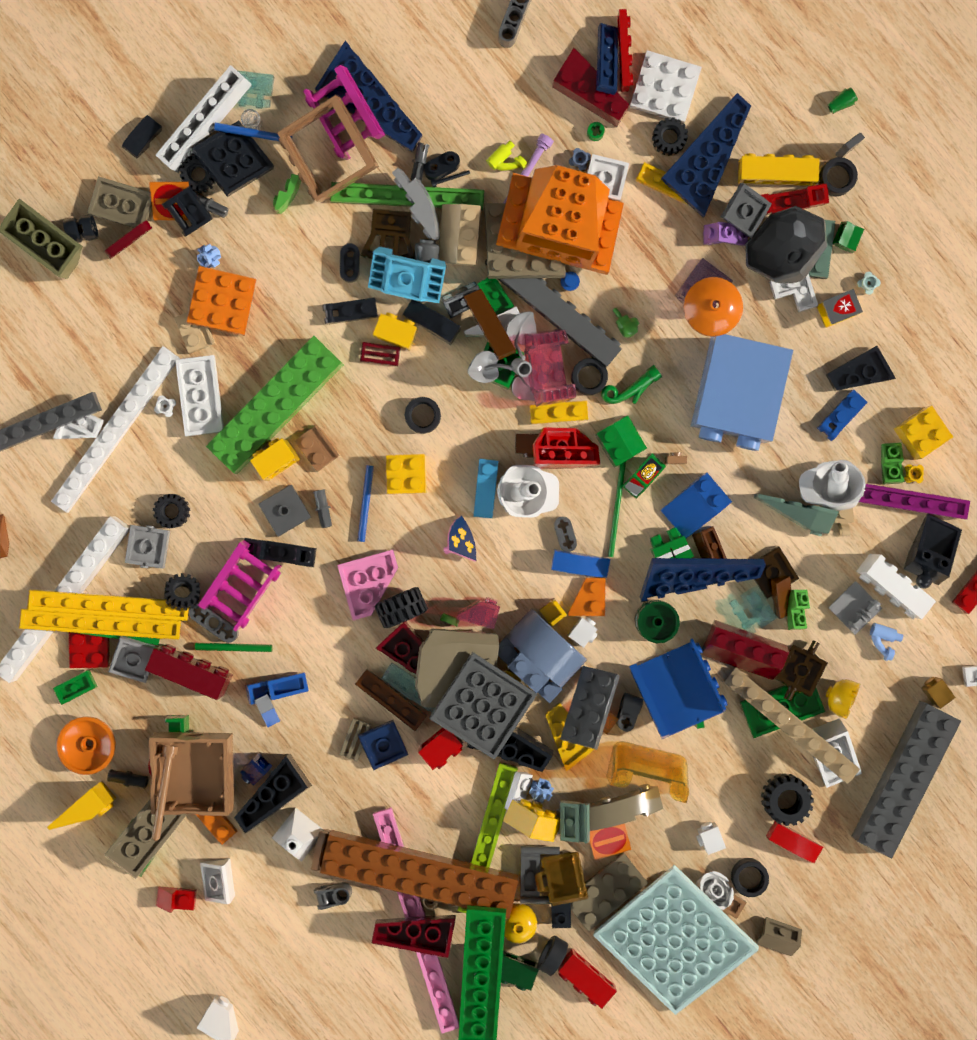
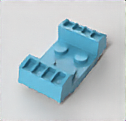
M378 247L373 251L368 288L421 302H440L446 270V263L444 261L432 258L431 262L428 263L392 255L393 249Z

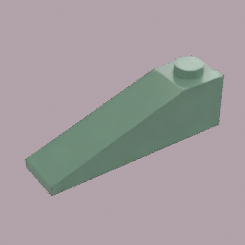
M762 494L754 495V498L802 528L811 530L810 534L822 536V533L828 534L838 515V511L814 505L805 506L800 502L785 501L781 498Z

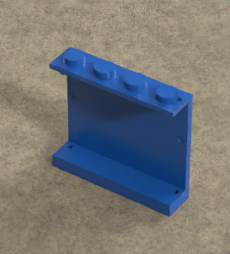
M693 638L690 639V643L640 665L633 664L629 666L661 739L726 712L725 706L728 705L724 695L719 694L717 690L719 684L715 677L711 678L709 673L711 670L707 660L702 659L700 653H703L698 642H694Z

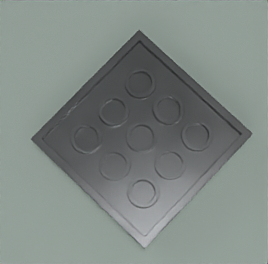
M472 652L429 718L495 760L537 696V693Z

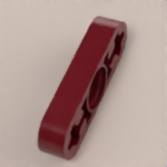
M145 220L104 250L109 259H112L150 231L152 226Z

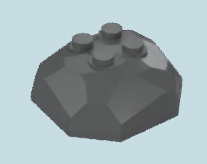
M797 206L770 214L754 233L753 237L745 244L747 268L775 283L800 282L809 274L827 248L824 218Z

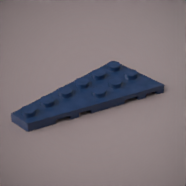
M738 93L661 178L667 186L703 218L707 213L738 135L751 108V105Z
M652 558L640 594V600L645 602L648 601L647 598L655 596L660 599L664 598L665 594L674 592L678 595L707 589L708 585L713 584L723 586L725 582L732 580L742 582L761 578L766 564L764 559Z

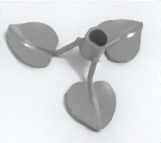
M528 311L514 316L506 327V333L511 341H515L514 346L520 358L514 359L510 366L497 364L498 359L494 353L482 351L473 358L468 367V374L478 382L489 383L497 379L499 367L512 370L519 375L513 379L511 384L513 395L522 400L538 402L541 393L539 375L532 369L531 364L525 361L526 357L518 346V343L521 345L529 344L536 335L534 314Z

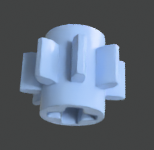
M208 244L198 249L200 253L197 255V260L201 266L215 268L220 264L218 259L221 258V253L217 247Z
M539 778L538 782L533 780L529 791L533 800L541 803L545 799L549 801L554 790L550 782Z

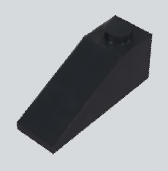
M411 300L402 314L450 346L461 330V326L416 300Z

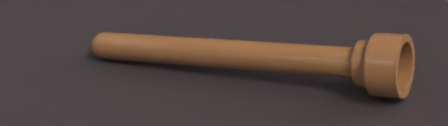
M162 746L161 753H163L165 759L152 834L154 841H158L161 835L172 759L178 753L177 746Z

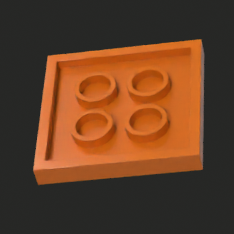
M199 266L187 323L245 336L257 280Z

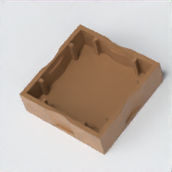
M155 732L149 738L150 767L152 771L150 787L151 814H156L165 759L163 753H161L162 746L168 745L177 746L178 753L172 759L164 815L192 813L207 816H229L234 809L233 733Z

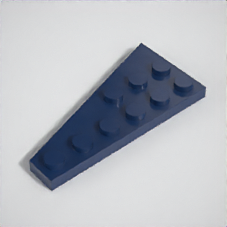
M345 40L315 87V91H319L336 79L337 73L334 70L339 65L347 67L385 136L413 153L417 143L423 137L422 133L400 109L399 105L391 98L386 89ZM340 85L324 97L330 99L336 95L343 98L346 96L345 93L347 91L344 86ZM350 102L345 105L349 113H355L357 108L354 103Z

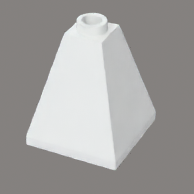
M295 808L272 839L302 862L317 843L319 832L324 829Z

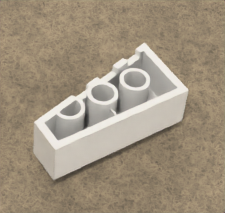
M870 553L856 571L860 574L859 578L867 584L872 583L875 586L874 590L882 596L886 594L891 598L889 601L898 608L901 606L905 609L904 613L911 619H923L936 601L919 586H912V580L907 576L896 573L898 568L886 562L884 556Z

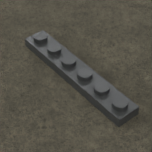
M88 393L1 429L0 452L102 411L96 393Z

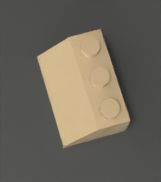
M442 204L439 260L447 264L476 266L481 206Z

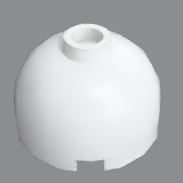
M712 871L706 873L695 884L722 911L729 907L734 899L733 888H730L727 883L729 880L719 872Z

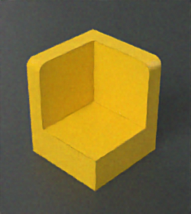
M552 599L539 610L551 626H554L567 615L555 599Z

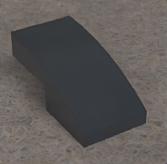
M146 115L128 135L122 144V148L136 159L139 158L150 147V142L162 131V126Z

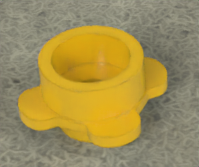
M906 465L905 482L922 483L924 480V467L922 465Z

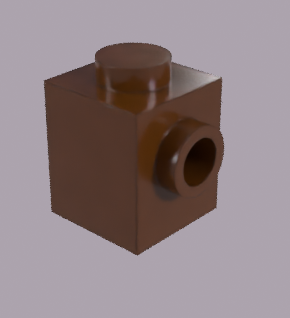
M516 434L515 454H523L524 458H534L533 444L539 434Z

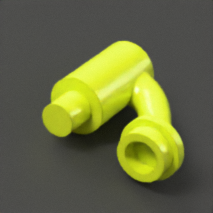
M510 140L506 145L501 144L486 160L492 169L500 171L513 170L519 167L524 169L527 164L526 160L520 155L514 158L515 162L503 163L512 154L510 150L515 146Z

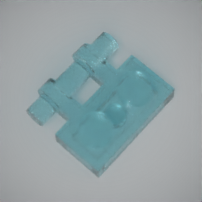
M238 71L252 85L236 104L242 107L250 105L256 106L259 109L263 107L270 108L271 100L264 99V96H272L274 75ZM247 93L257 94V97H247Z
M756 585L739 595L743 603L739 604L736 599L729 602L733 608L732 612L742 622V628L748 632H756L753 624L756 622L762 628L777 619V616ZM748 608L752 615L749 619L743 611Z

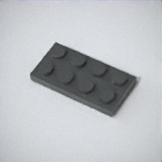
M586 666L582 667L561 734V740L595 750L598 749L620 677L618 674Z

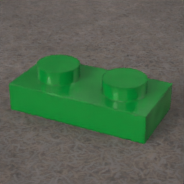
M487 277L477 284L479 289H482L496 315L514 307L497 279H488Z
M87 670L54 687L53 690L59 702L63 705L98 686L90 670Z

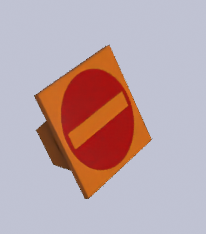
M149 182L153 219L175 220L170 212L164 209L161 204L188 187L189 183ZM174 203L173 205L183 219L188 220L178 204Z
M625 823L590 831V844L595 860L632 850Z

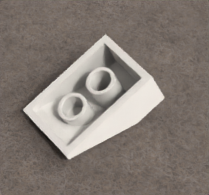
M840 718L812 729L860 768L848 730ZM813 756L826 788L843 782L841 778ZM861 769L855 776L862 774Z

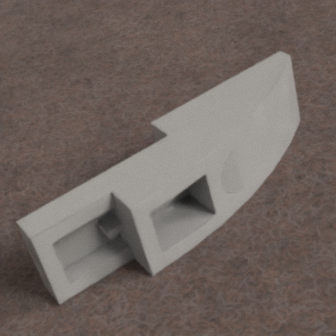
M397 168L392 172L395 176L394 182L400 189L402 187L407 192L405 196L412 204L415 202L409 208L413 213L411 214L412 218L417 224H422L425 228L423 232L429 239L439 240L440 227L438 217L426 188L416 178L410 181L404 171Z

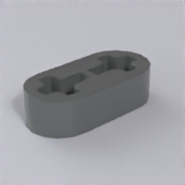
M559 517L554 522L559 545L563 551L571 552L577 546L572 523L567 517ZM562 519L568 523V526L565 527L567 533H563L562 528L557 526ZM565 535H568L570 541L573 540L570 549L567 546H563Z

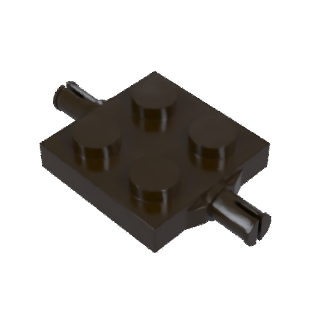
M812 640L808 650L792 645L782 671L775 678L788 687L783 697L784 699L788 698V701H791L795 692H801L808 697L812 696L828 662L820 659L815 654L820 645L818 642L813 648L816 641Z

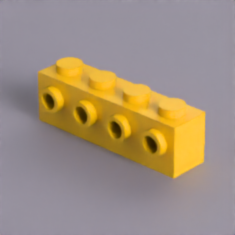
M747 153L739 160L738 184L815 186L819 182L820 158H814L812 155L795 158L794 155L790 154L783 155V157H775L774 154L756 156L754 153Z

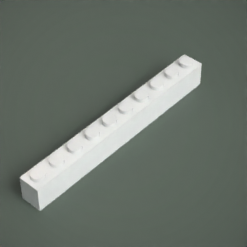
M110 516L54 591L83 593L129 532L130 526L118 517ZM25 629L0 662V677L8 683L17 681L54 631Z

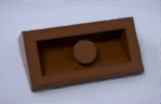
M714 526L692 534L701 559H727Z
M790 576L771 579L774 613L779 619L787 616L788 601L792 590Z

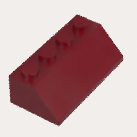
M714 620L702 648L703 653H700L705 657L773 680L782 671L789 655V650L785 644Z

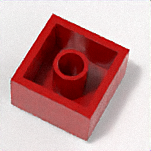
M442 727L419 746L418 753L432 770L436 767L440 769L447 763L446 760L451 755L455 757L463 750L464 740Z

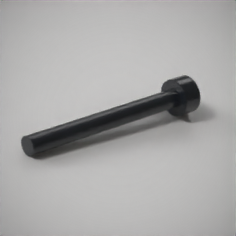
M470 171L431 181L432 187H437V184L468 175Z

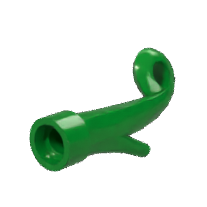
M652 365L646 370V373L620 394H618L615 386L607 385L602 389L601 397L609 404H617L634 396L632 403L636 404L647 387L661 379L662 375L655 365ZM608 391H613V397L607 396Z

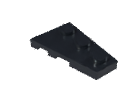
M878 346L871 348L826 374L834 391L896 379Z

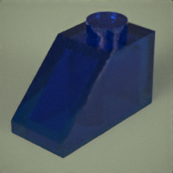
M258 753L241 770V777L247 784L251 783L254 786L270 770L272 765Z

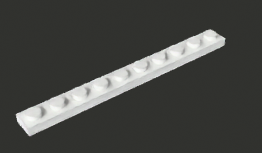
M162 346L51 500L52 503L66 513H69L176 364L175 360L180 359L177 355Z

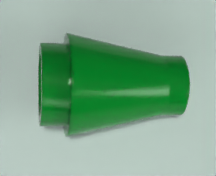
M851 87L845 88L827 106L830 112L834 114L855 105L858 98Z

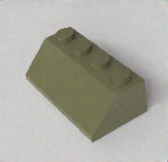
M18 199L1 223L0 233L58 277L68 279L79 263L83 246L24 201Z

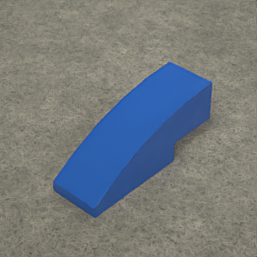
M554 549L551 570L607 578L611 559Z
M305 672L245 685L248 701L251 705L256 704L255 700L268 694L270 700H276L309 691Z

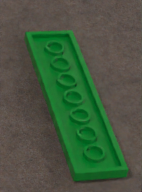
M467 905L458 1040H497L506 909Z

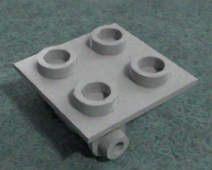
M856 581L828 607L854 635L882 609L881 604L876 599L874 600Z

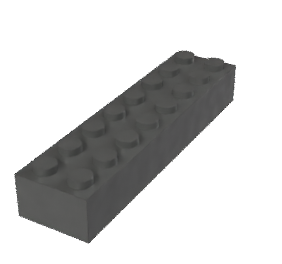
M919 701L852 834V837L857 842L891 859L893 858L961 720L925 702Z

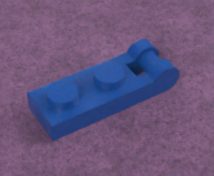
M854 389L851 390L817 429L820 432H824L827 438L833 441L868 402ZM830 423L835 426L833 430L829 427Z

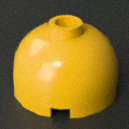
M845 679L836 682L833 687L829 686L825 697H828L829 709L835 715L844 719L848 718L850 714L849 709H851L855 702L860 683Z
M513 903L510 919L506 918L504 937L512 943L521 944L530 940L535 934L537 918L530 906Z

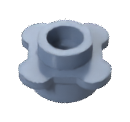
M576 148L573 151V157L569 159V164L583 171L586 169V164L591 159V155L580 148Z

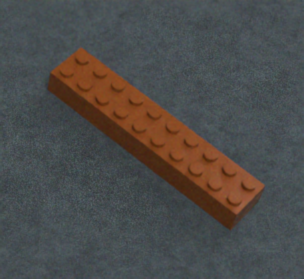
M331 830L320 870L322 874L467 908V905L506 909V918L509 919L519 881L518 874Z

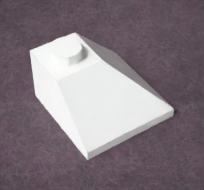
M216 995L197 1029L215 1040H235L239 1030L233 1004L226 997Z

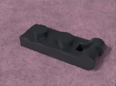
M375 297L322 305L326 316L324 318L325 325L378 318ZM338 310L339 316L333 317V311Z

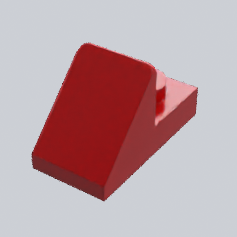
M159 886L156 906L169 913H172L174 909L194 911L197 889Z

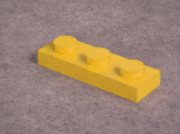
M587 401L530 405L531 425L588 420Z

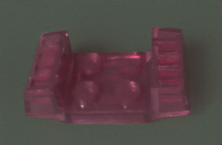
M554 329L525 333V360L532 366L528 379L536 407L568 402L576 398L575 384H566L560 346L568 344L566 330Z

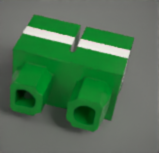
M676 527L666 531L670 541L663 543L660 534L650 538L652 546L650 550L654 558L694 557L685 536H682Z

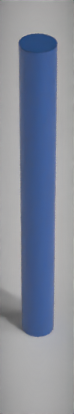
M216 122L214 125L215 131L279 141L280 138L277 133Z
M366 465L357 540L360 542H365L373 479L374 466Z

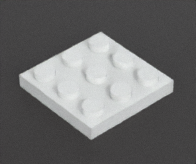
M647 50L630 108L663 118L671 119L674 117L676 121L680 119V123H685L702 67Z

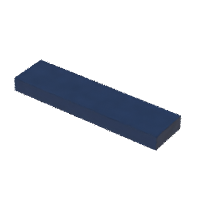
M600 23L598 26L596 91L615 95L617 92L618 27Z

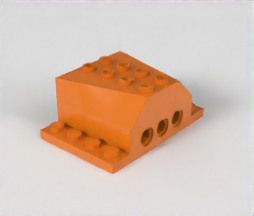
M559 165L535 169L532 178L513 173L496 245L608 275L624 203L608 199L610 189L595 175Z

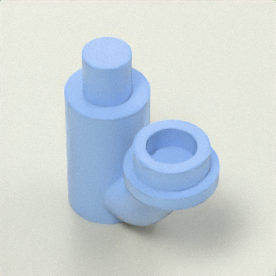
M873 623L870 629L872 641L875 647L884 655V660L892 661L895 650L891 647L885 648L881 639L890 642L895 640L901 642L903 634L897 633L896 629Z

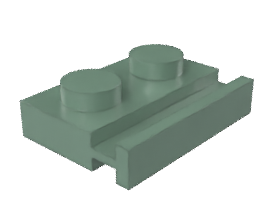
M564 800L560 802V841L588 843L590 841L589 803Z

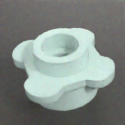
M866 272L863 279L857 282L859 288H863L867 295H871L873 290L880 286L881 282L871 272Z

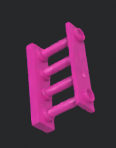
M342 65L334 69L337 73L336 79L316 93L308 89L303 90L306 95V103L309 107L315 109L320 105L318 100L340 85L344 86L347 92L345 93L346 96L341 98L344 105L351 102L357 108L355 113L351 115L354 123L360 119L366 124L365 130L361 132L363 139L369 136L380 139L385 136L347 67ZM333 109L320 117L319 120L335 146L334 151L339 158L349 160L351 157L347 151L355 145L352 139L344 144L340 140L338 134L345 130L342 122L335 127L332 126L328 117L336 112Z
M245 540L239 542L198 604L202 609L214 606L236 621L237 624L233 628L234 631L246 627L250 621L248 616L271 582L277 581L281 575L279 570L282 567L278 564L272 569L251 555L248 550L251 544ZM241 559L247 560L268 575L263 585L239 569L237 564ZM230 575H235L258 591L253 600L228 584L227 579ZM224 590L247 606L242 616L218 600L216 596L219 591Z

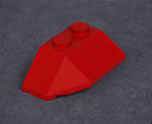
M544 427L533 444L534 465L540 469H574L601 465L599 446L577 428Z

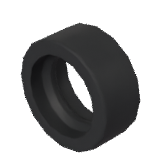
M836 157L829 160L819 173V184H827L828 195L839 197L845 195L855 186L858 180L856 166L851 160L844 157ZM834 166H841L848 172L849 181L842 188H835L828 182L827 173Z
M586 358L579 361L571 374L573 387L583 395L599 393L608 381V371L605 365L594 358ZM593 366L599 370L601 379L596 387L586 388L580 384L578 374L583 367Z
M415 398L409 402L405 409V421L409 428L416 433H430L440 423V408L430 398ZM420 404L428 405L434 411L432 423L425 427L416 425L411 416L413 409Z
M744 858L733 866L731 881L741 895L757 897L766 891L769 885V874L767 869L758 860ZM746 867H755L761 874L760 883L751 889L743 887L739 882V874Z
M555 935L552 936L539 957L537 968L552 976L560 967L566 955L568 943Z

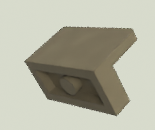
M766 917L763 920L762 934L757 939L756 944L788 956H793L801 947L802 929Z

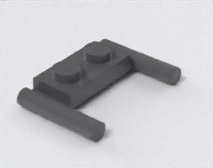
M521 846L520 904H551L548 896H540V892L537 891L535 875L540 873V854L559 855L560 847Z

